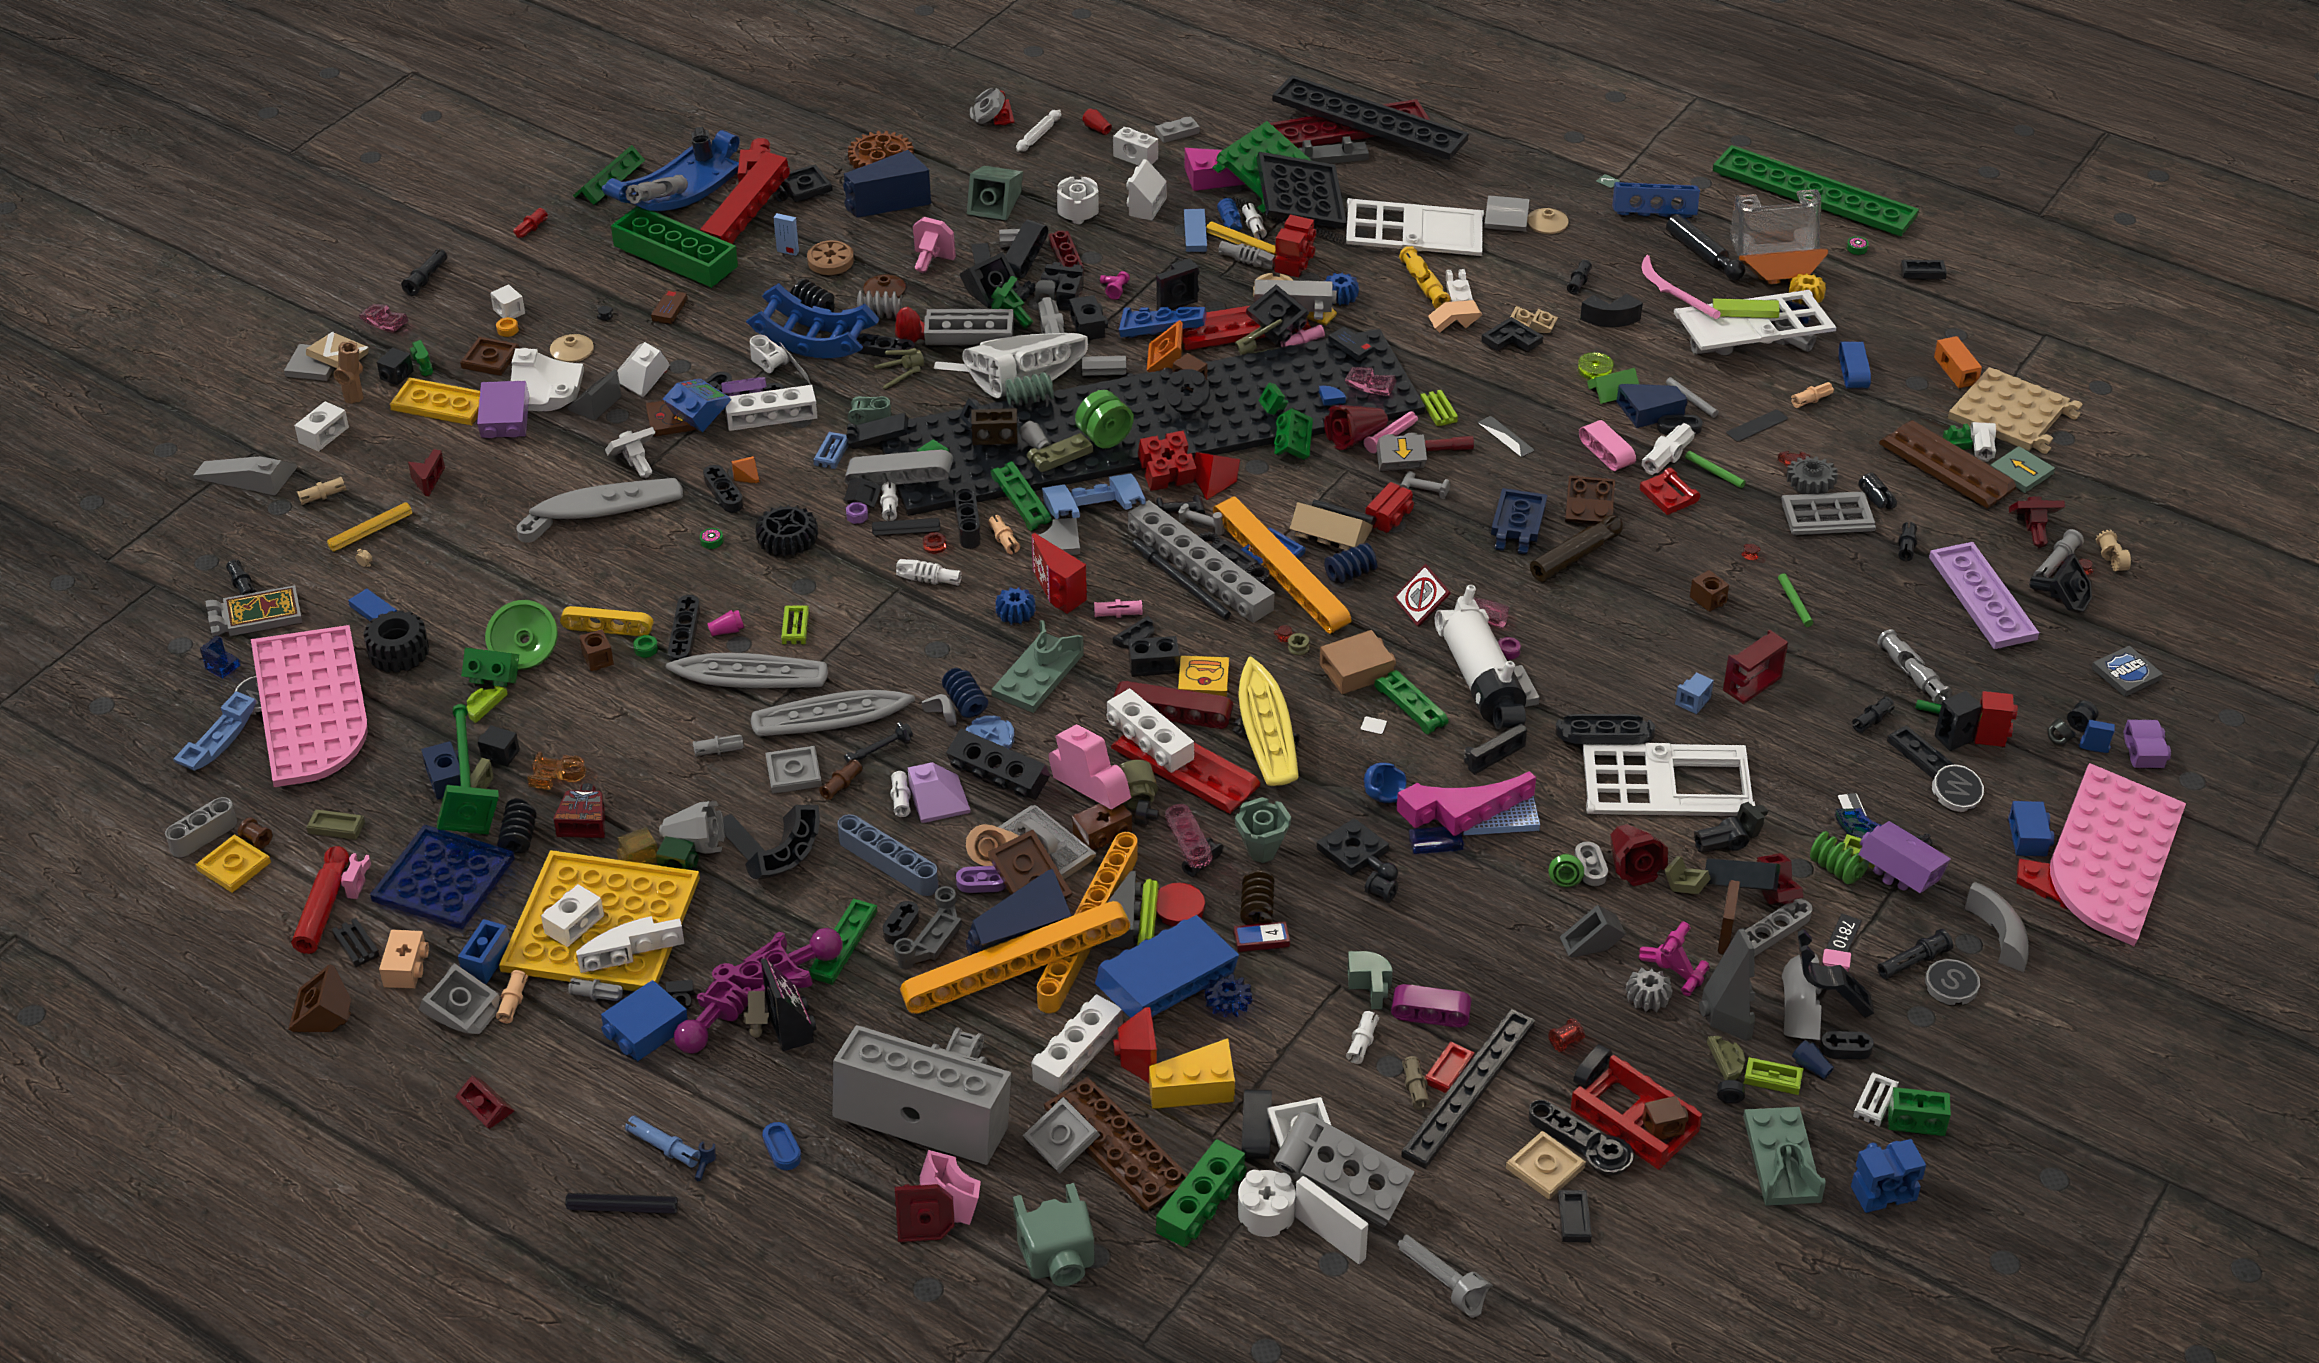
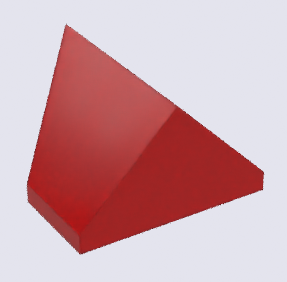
M1199 452L1195 453L1196 473L1194 479L1206 500L1237 482L1241 459Z

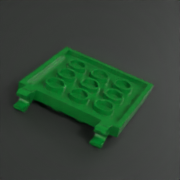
M1268 121L1219 152L1216 160L1218 163L1212 167L1217 173H1220L1227 167L1261 197L1263 203L1257 208L1262 213H1265L1266 210L1256 159L1258 152L1310 160Z

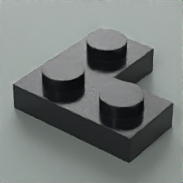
M1510 317L1482 334L1481 342L1496 351L1510 343H1514L1529 352L1543 343V335Z

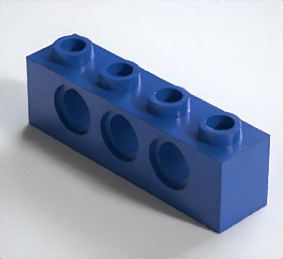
M1615 182L1612 207L1620 215L1638 212V215L1642 216L1658 213L1659 216L1669 217L1671 214H1680L1685 218H1689L1691 215H1697L1700 190L1697 186ZM1633 196L1640 197L1639 202L1635 204L1630 203V199ZM1660 197L1661 200L1658 204L1653 205L1650 203L1652 198ZM1674 198H1681L1680 204H1671Z

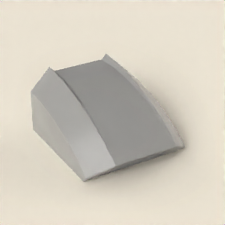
M454 963L435 988L422 999L419 1010L450 1028L465 1033L480 1034L496 1016L499 1010L500 996L497 992Z

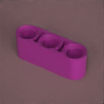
M1402 984L1394 990L1391 1013L1395 1018L1403 1021L1464 1027L1469 1022L1472 1000L1467 993L1461 991Z

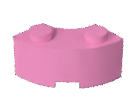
M928 1150L920 1174V1185H940L953 1196L954 1221L970 1225L978 1202L981 1181L965 1174L957 1165L956 1157Z

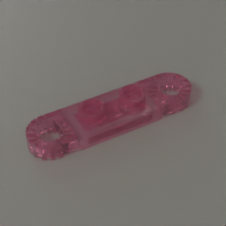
M1176 804L1169 807L1165 811L1166 821L1188 864L1191 867L1194 866V868H1197V866L1201 868V865L1204 867L1206 864L1209 865L1213 859L1212 851L1190 808L1185 804Z

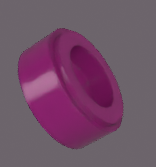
M1505 637L1498 641L1506 660L1515 659L1520 655L1521 644L1517 639Z

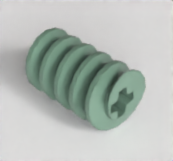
M1042 372L1040 377L1037 374H1033L1031 379L1026 375L1022 381L1019 377H1016L1014 383L1011 379H1007L1005 382V392L1009 406L1012 400H1014L1016 406H1019L1020 399H1023L1024 403L1028 404V397H1031L1034 403H1036L1037 396H1040L1041 400L1045 401L1046 394L1049 395L1051 400L1054 399L1052 380L1045 372Z

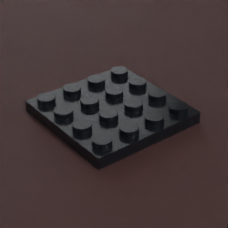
M1258 152L1256 159L1266 216L1288 219L1290 215L1312 219L1314 224L1345 228L1347 222L1336 166L1334 164Z

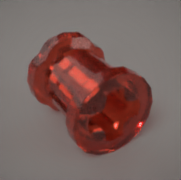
M1570 1018L1564 1026L1558 1029H1551L1548 1037L1554 1048L1559 1052H1563L1566 1050L1567 1045L1574 1041H1582L1585 1038V1033L1581 1024L1576 1019Z

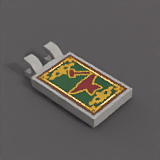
M295 585L223 598L224 603H220L217 600L205 601L207 610H213L208 611L212 636H217L224 632H229V635L233 636L302 623Z

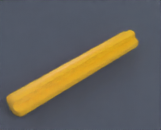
M1210 222L1206 226L1208 234L1237 245L1246 244V246L1260 248L1275 255V258L1277 256L1275 245L1215 222Z
M402 503L328 539V547L333 552L410 516L412 514L411 507L408 503Z

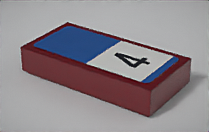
M1286 921L1234 926L1237 952L1290 947Z

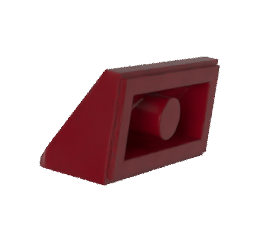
M473 1075L455 1096L489 1129L515 1111L487 1083Z

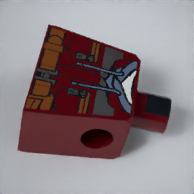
M589 783L581 785L580 790L566 791L553 818L556 836L605 838V806L602 792L596 791L595 786Z

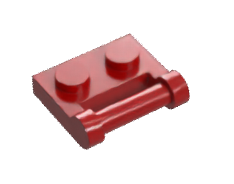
M1667 468L1663 474L1640 483L1639 490L1666 515L1697 503L1701 497V494L1696 489H1691L1677 476V472L1673 468ZM1671 482V483H1672L1676 488H1678L1685 496L1682 497V496H1681L1677 491H1675L1668 483Z

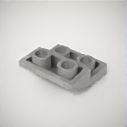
M1488 195L1484 228L1526 232L1530 199Z

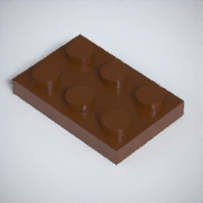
M1033 829L988 851L987 856L1011 895L1046 871L1053 869L1065 900L1072 896V891Z

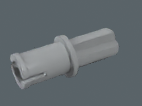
M739 734L720 738L715 736L714 739L693 741L695 757L714 753L721 755L720 752L739 750L744 747L742 735Z
M572 978L568 988L570 995L586 996L594 1001L598 998L618 1001L623 995V988L621 986L600 983L599 979L588 981Z

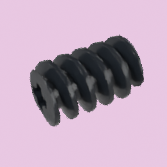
M801 279L791 289L790 293L799 298L802 304L811 308L816 306L834 312V295L815 285V283L810 282L808 279Z
M514 798L506 803L497 846L506 853H523L530 848L537 812L527 801Z

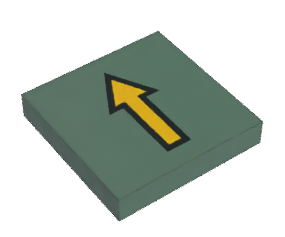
M2020 446L1990 465L2012 478L2016 488L2024 493L2053 475L2055 471L2053 466Z

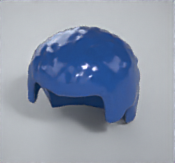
M1376 763L1366 770L1364 776L1365 791L1370 798L1378 802L1396 803L1398 792L1406 789L1407 779L1405 773L1397 769L1394 764Z

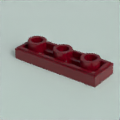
M1057 231L1048 234V240L1057 262L1062 263L1066 267H1072L1074 264L1082 265L1083 267L1069 231Z

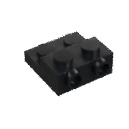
M1190 258L1171 264L1170 271L1156 275L1157 311L1160 307H1169L1172 311L1198 302V292L1200 290L1198 275L1200 270L1198 265Z
M1277 284L1246 309V314L1259 324L1261 329L1279 319L1282 320L1281 324L1264 333L1276 345L1281 341L1286 343L1291 338L1292 332L1295 329L1301 330L1307 323L1308 310Z

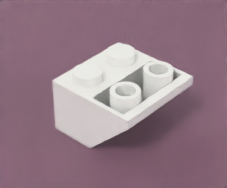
M1143 159L1139 167L1135 168L1133 176L1127 181L1126 188L1129 190L1127 207H1129V216L1152 221L1167 198V181L1148 160Z

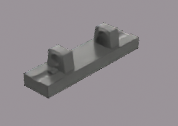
M1350 136L1342 137V144L1312 146L1311 140L1303 141L1302 148H1298L1310 160L1328 164L1369 160L1366 143H1352Z

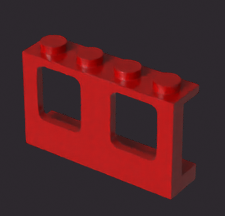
M1615 1055L1610 1057L1609 1068L1586 1090L1579 1086L1572 1094L1571 1111L1605 1134L1624 1139L1630 1144L1636 1155L1658 1170L1700 1131L1702 1120L1701 1112L1678 1098L1681 1106L1686 1107L1689 1117L1685 1125L1684 1135L1676 1136L1666 1145L1644 1130L1643 1127L1645 1125L1642 1118L1645 1103L1673 1097L1675 1094L1664 1089L1649 1076L1643 1075L1631 1067L1628 1062L1622 1061ZM1614 1083H1620L1640 1097L1623 1115L1598 1099Z

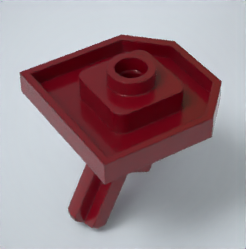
M2040 496L2028 497L2027 501H2017L2010 505L2009 513L2025 515L2027 531L2032 533L2034 546L2042 548L2048 544L2045 530L2048 522L2047 514L2056 513L2065 508V500L2049 501L2042 500Z
M910 1184L895 1187L898 1242L941 1240L955 1226L953 1196L940 1185L911 1186Z

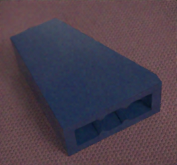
M1620 384L1618 386L1617 403L1636 428L1658 423V419L1665 415H1685V408L1688 404L1687 397L1677 386Z

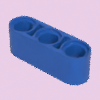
M1840 342L1839 361L1845 387L1869 389L1871 373L1864 343Z

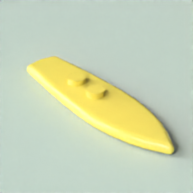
M1250 656L1243 668L1239 684V706L1243 725L1266 784L1268 786L1289 784L1297 780L1299 775L1293 730L1286 701L1273 676L1262 664Z

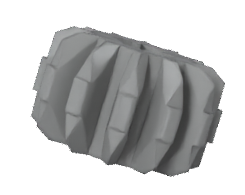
M1641 968L1638 973L1632 972L1626 984L1628 1002L1634 1003L1635 1009L1644 1008L1645 1013L1649 1009L1657 1012L1660 1007L1666 1008L1672 995L1670 978L1664 977L1663 971L1654 972L1653 968L1649 971Z

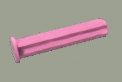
M1408 412L1374 436L1366 437L1364 439L1365 448L1370 453H1376L1379 437L1387 434L1399 435L1418 421V417L1414 412Z

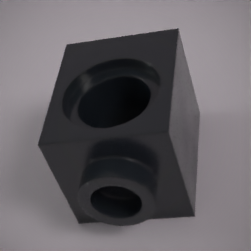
M395 348L390 349L376 362L380 379L397 386L414 371L411 355Z
M492 725L478 739L481 758L489 759L490 762L508 767L520 751L517 733Z

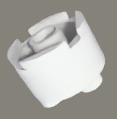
M1074 177L1062 180L1058 184L1057 189L1058 214L1072 220L1074 224H1081L1084 220L1097 215L1099 212L1097 183L1087 177H1081V180H1075Z
M1251 1170L1246 1174L1238 1190V1218L1241 1224L1243 1223L1248 1227L1249 1232L1261 1237H1272L1280 1234L1281 1230L1286 1227L1288 1229L1292 1225L1295 1217L1296 1192L1291 1182V1177L1287 1173H1279L1272 1170Z

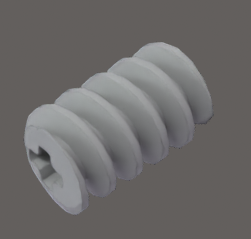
M859 290L857 307L866 304L875 314H878L879 318H883L885 313L888 319H891L893 314L896 318L897 313L902 308V294L900 298H897L896 292H893L892 297L889 298L887 291H885L883 297H880L879 291H876L875 296L872 297L871 292L867 291L866 297H864L862 290Z

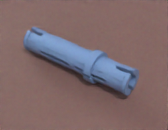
M636 1115L629 1118L628 1121L636 1125V1127L626 1123L625 1130L628 1133L643 1139L664 1151L665 1156L671 1159L676 1158L690 1168L698 1163L689 1156L700 1159L701 1153L685 1145L681 1138L669 1136L641 1120Z

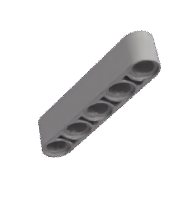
M930 450L854 457L850 459L845 482L849 485L851 479L863 478L882 486L886 482H889V485H891V482L894 484L942 481L946 480L949 476L953 455L946 450Z

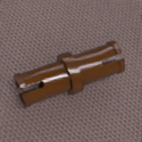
M854 759L850 760L841 770H836L832 774V778L819 788L821 796L826 800H831L841 789H846L850 785V781L863 771L862 765Z

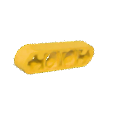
M574 606L566 607L560 617L561 625L569 630L594 632L602 629L604 633L631 636L649 635L654 623L650 615L642 612ZM590 618H597L601 623H594ZM613 620H620L624 625H617Z

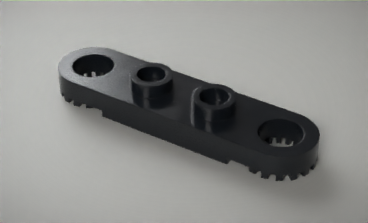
M1208 531V533L1204 532V534L1200 533L1198 535L1205 542H1213L1212 544L1210 543L1213 548L1252 577L1254 575H1262V578H1255L1263 585L1269 583V569L1260 565L1257 560L1227 540L1221 539L1214 532L1210 533Z

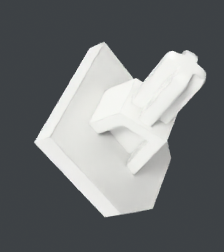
M653 427L635 433L627 431L620 434L619 439L611 441L606 447L607 456L623 453L629 465H634L640 477L648 478L652 474V469L645 459V450L642 444L648 442L655 434Z

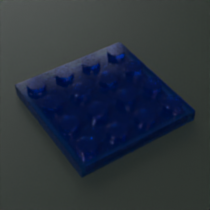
M424 824L371 892V901L463 930L514 861V852L448 831L438 830L435 827Z

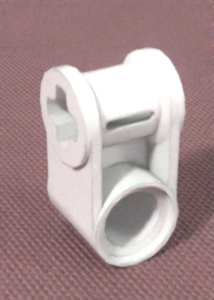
M755 335L750 339L751 360L762 367L767 373H772L774 368L780 365L788 364L789 358L786 351L767 336Z

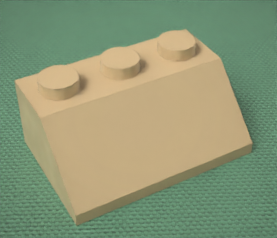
M1297 502L1290 529L1296 531L1295 536L1309 540V536L1318 538L1317 542L1330 546L1331 542L1339 544L1338 548L1349 550L1351 547L1364 544L1373 525L1360 519Z

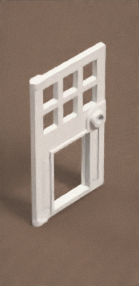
M1670 743L1583 744L1587 814L1737 816L1741 804L1749 802L1755 806V801L1752 798L1746 745H1685ZM1594 755H1615L1617 765H1596ZM1623 755L1645 756V765H1624ZM1673 766L1739 767L1743 795L1676 794ZM1596 774H1618L1619 784H1598ZM1625 774H1646L1647 784H1626ZM1598 792L1619 793L1620 803L1599 802ZM1627 793H1648L1649 803H1628Z

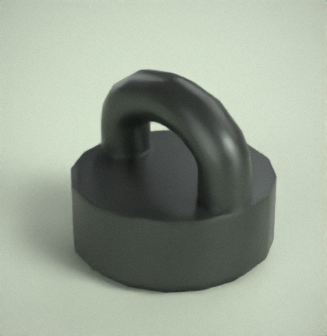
M2057 718L2047 730L2049 739L2056 745H2064L2076 736V733L2061 718ZM2056 729L2064 736L2062 739L2055 737L2054 731Z

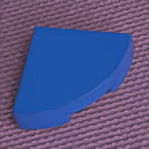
M1319 386V394L1324 406L1346 403V396L1339 389L1331 386Z

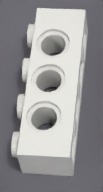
M812 385L728 396L731 398V401L725 407L729 431L817 419L816 399Z
M1129 688L1107 701L1106 716L1109 723L1121 730L1128 739L1134 741L1143 752L1152 756L1160 766L1165 767L1172 773L1194 760V741Z
M1097 994L1089 1002L1084 1003L1074 1019L1068 1020L1060 1034L1054 1036L1046 1049L1034 1057L1031 1064L1033 1081L1058 1095L1062 1093L1118 1032V1027L1123 1024V1010Z

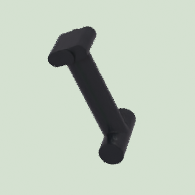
M1200 495L1193 496V501L1163 503L1161 497L1156 499V505L1165 512L1179 511L1183 504H1188L1190 511L1195 510L1197 513L1205 515Z

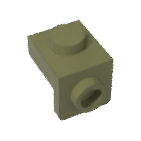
M1678 856L1665 869L1672 892L1699 894L1711 879L1708 870L1686 868L1683 858Z

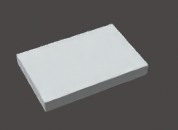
M1302 1176L1296 1182L1295 1217L1360 1265L1366 1259L1368 1223L1312 1181Z

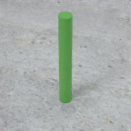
M1691 451L1686 453L1685 459L1740 489L1745 486L1746 481Z
M1786 574L1779 575L1778 580L1804 626H1812L1813 620Z

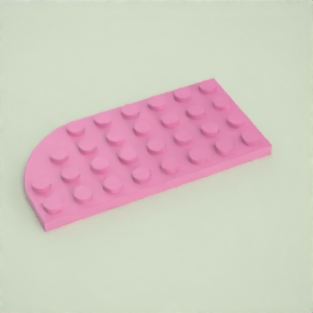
M350 625L251 639L273 786L280 787L312 782L339 771L359 753L368 733Z
M2089 763L2050 861V875L2053 885L2068 909L2093 929L2135 946L2186 803Z

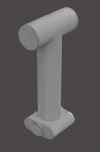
M1408 471L1400 488L1409 489V487L1439 492L1440 498L1445 499L1450 490V481L1445 479L1441 484L1416 479L1415 473Z
M1183 504L1179 509L1180 523L1192 520L1214 527L1215 534L1217 535L1224 534L1222 513L1216 512L1213 514V517L1190 511L1188 504Z

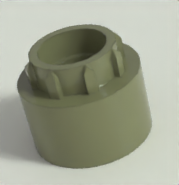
M1131 760L1118 765L1127 778L1131 799L1122 804L1130 810H1136L1140 799L1149 800L1152 803L1158 791V786L1151 764L1144 760Z

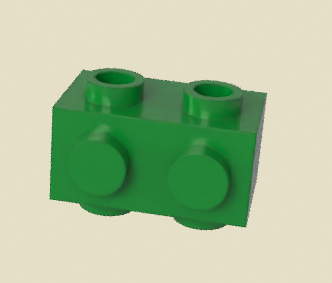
M465 647L461 676L470 677L469 682L484 684L485 679L493 680L492 685L507 687L508 682L516 683L520 654Z

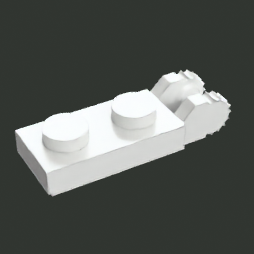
M1459 269V280L1453 281L1452 271L1446 270V289L1451 297L1450 302L1473 300L1468 280H1466L1465 270Z

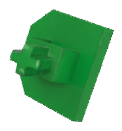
M1011 276L1002 288L997 287L991 298L995 300L991 305V309H1013V316L1026 329L1032 325L1033 320L1023 310L1024 302L1012 289L1017 278Z

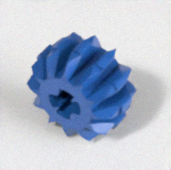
M1333 273L1332 276H1327L1325 281L1332 282V290L1337 291L1336 303L1339 306L1355 302L1359 293L1356 277L1343 273Z
M1010 587L1009 591L1001 590V594L996 599L997 617H1000L1002 622L1009 621L1010 625L1013 623L1021 625L1022 621L1029 622L1030 617L1034 616L1035 612L1034 595L1029 593V589L1021 590L1020 587L1017 589Z

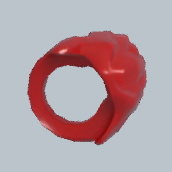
M908 306L901 308L896 315L895 335L897 338L908 339L914 343L919 339L925 340V324L920 321L916 311Z

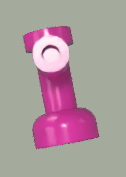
M1125 271L1119 272L1117 276L1101 275L1100 277L1101 284H1108L1105 288L1106 295L1114 300L1120 298L1123 293L1122 286L1130 280L1129 274Z

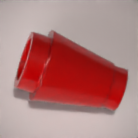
M1088 109L1082 117L1086 127L1104 135H1107L1112 129V125L1109 124L1097 109Z

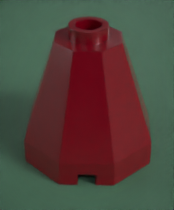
M1625 824L1617 826L1610 834V844L1616 873L1623 880L1626 879L1631 885L1638 886L1655 881L1658 877L1657 872L1660 869L1664 870L1668 866V847L1650 833Z

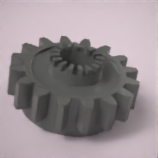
M1806 456L1803 460L1798 457L1797 462L1791 461L1790 466L1787 468V482H1791L1790 486L1802 494L1826 493L1829 489L1834 488V484H1837L1838 469L1833 468V463L1827 464V459L1818 460L1817 456L1814 459H1810L1809 456Z

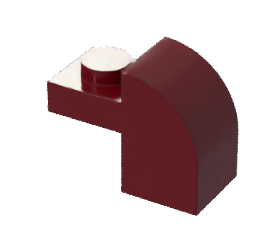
M1782 853L1757 857V862L1781 865L1777 891L1762 890L1769 904L1793 903L1794 899L1803 898V888L1792 879V864L1789 858Z

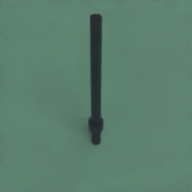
M1138 538L1132 542V546L1141 552L1142 557L1149 563L1153 562L1224 620L1230 618L1231 612L1159 556V552L1152 546H1147Z

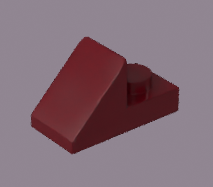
M433 449L424 463L408 462L411 479L424 496H430L445 469L442 450Z

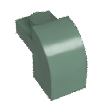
M1348 951L1347 971L1349 989H1370L1371 1009H1382L1383 998H1388V989H1391L1393 971L1390 963L1383 956L1374 952Z

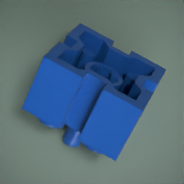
M1912 1139L1901 1142L1894 1141L1885 1150H1882L1881 1147H1878L1873 1142L1868 1144L1863 1151H1859L1856 1162L1857 1170L1853 1175L1851 1188L1865 1213L1886 1208L1887 1203L1891 1202L1900 1205L1916 1201L1921 1187L1918 1180L1923 1179L1926 1164Z

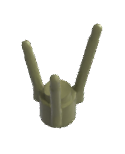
M1279 319L1263 329L1260 326L1246 337L1235 341L1240 355L1256 353L1254 349H1257V345L1254 339L1281 324L1282 320Z
M916 348L909 350L885 351L886 355L905 356H902V359L874 365L873 368L880 369L903 364L905 369L909 368V371L884 385L883 389L886 390L908 376L920 372V367L924 366V358L921 351L916 350Z

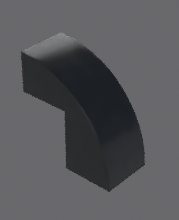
M1628 294L1623 295L1611 304L1592 295L1582 302L1580 320L1601 327L1628 326L1641 320L1643 303Z

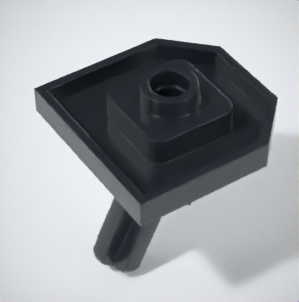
M2075 554L2067 556L2053 579L2032 576L2030 579V588L2050 592L2051 597L2062 600L2068 611L2084 612L2092 599L2091 581Z

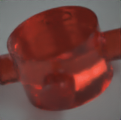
M1745 544L1744 552L1741 555L1748 560H1756L1761 549L1755 544Z
M2088 559L2078 560L2087 575L2093 573L2094 570L2091 569L2092 561Z
M1282 625L1278 630L1274 631V635H1277L1278 640L1281 642H1288V638L1295 634V632H1292L1291 627L1287 625Z

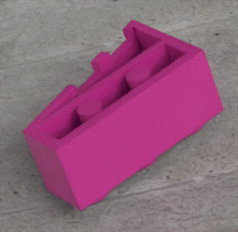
M1185 148V171L1193 191L1244 185L1245 183L1227 167L1220 173H1217L1212 168L1218 163L1216 161L1217 156L1222 150Z

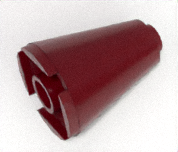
M1335 405L1328 409L1331 411L1329 415L1325 416L1324 420L1328 440H1333L1336 445L1333 447L1336 449L1344 450L1386 428L1388 416L1381 408Z

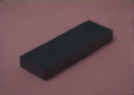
M1907 725L1888 735L1887 742L1933 780L1940 769L1948 765H1954Z
M1707 858L1705 870H1708L1711 879L1706 885L1728 887L1729 882L1734 880L1740 881L1739 888L1777 891L1781 865L1777 863Z

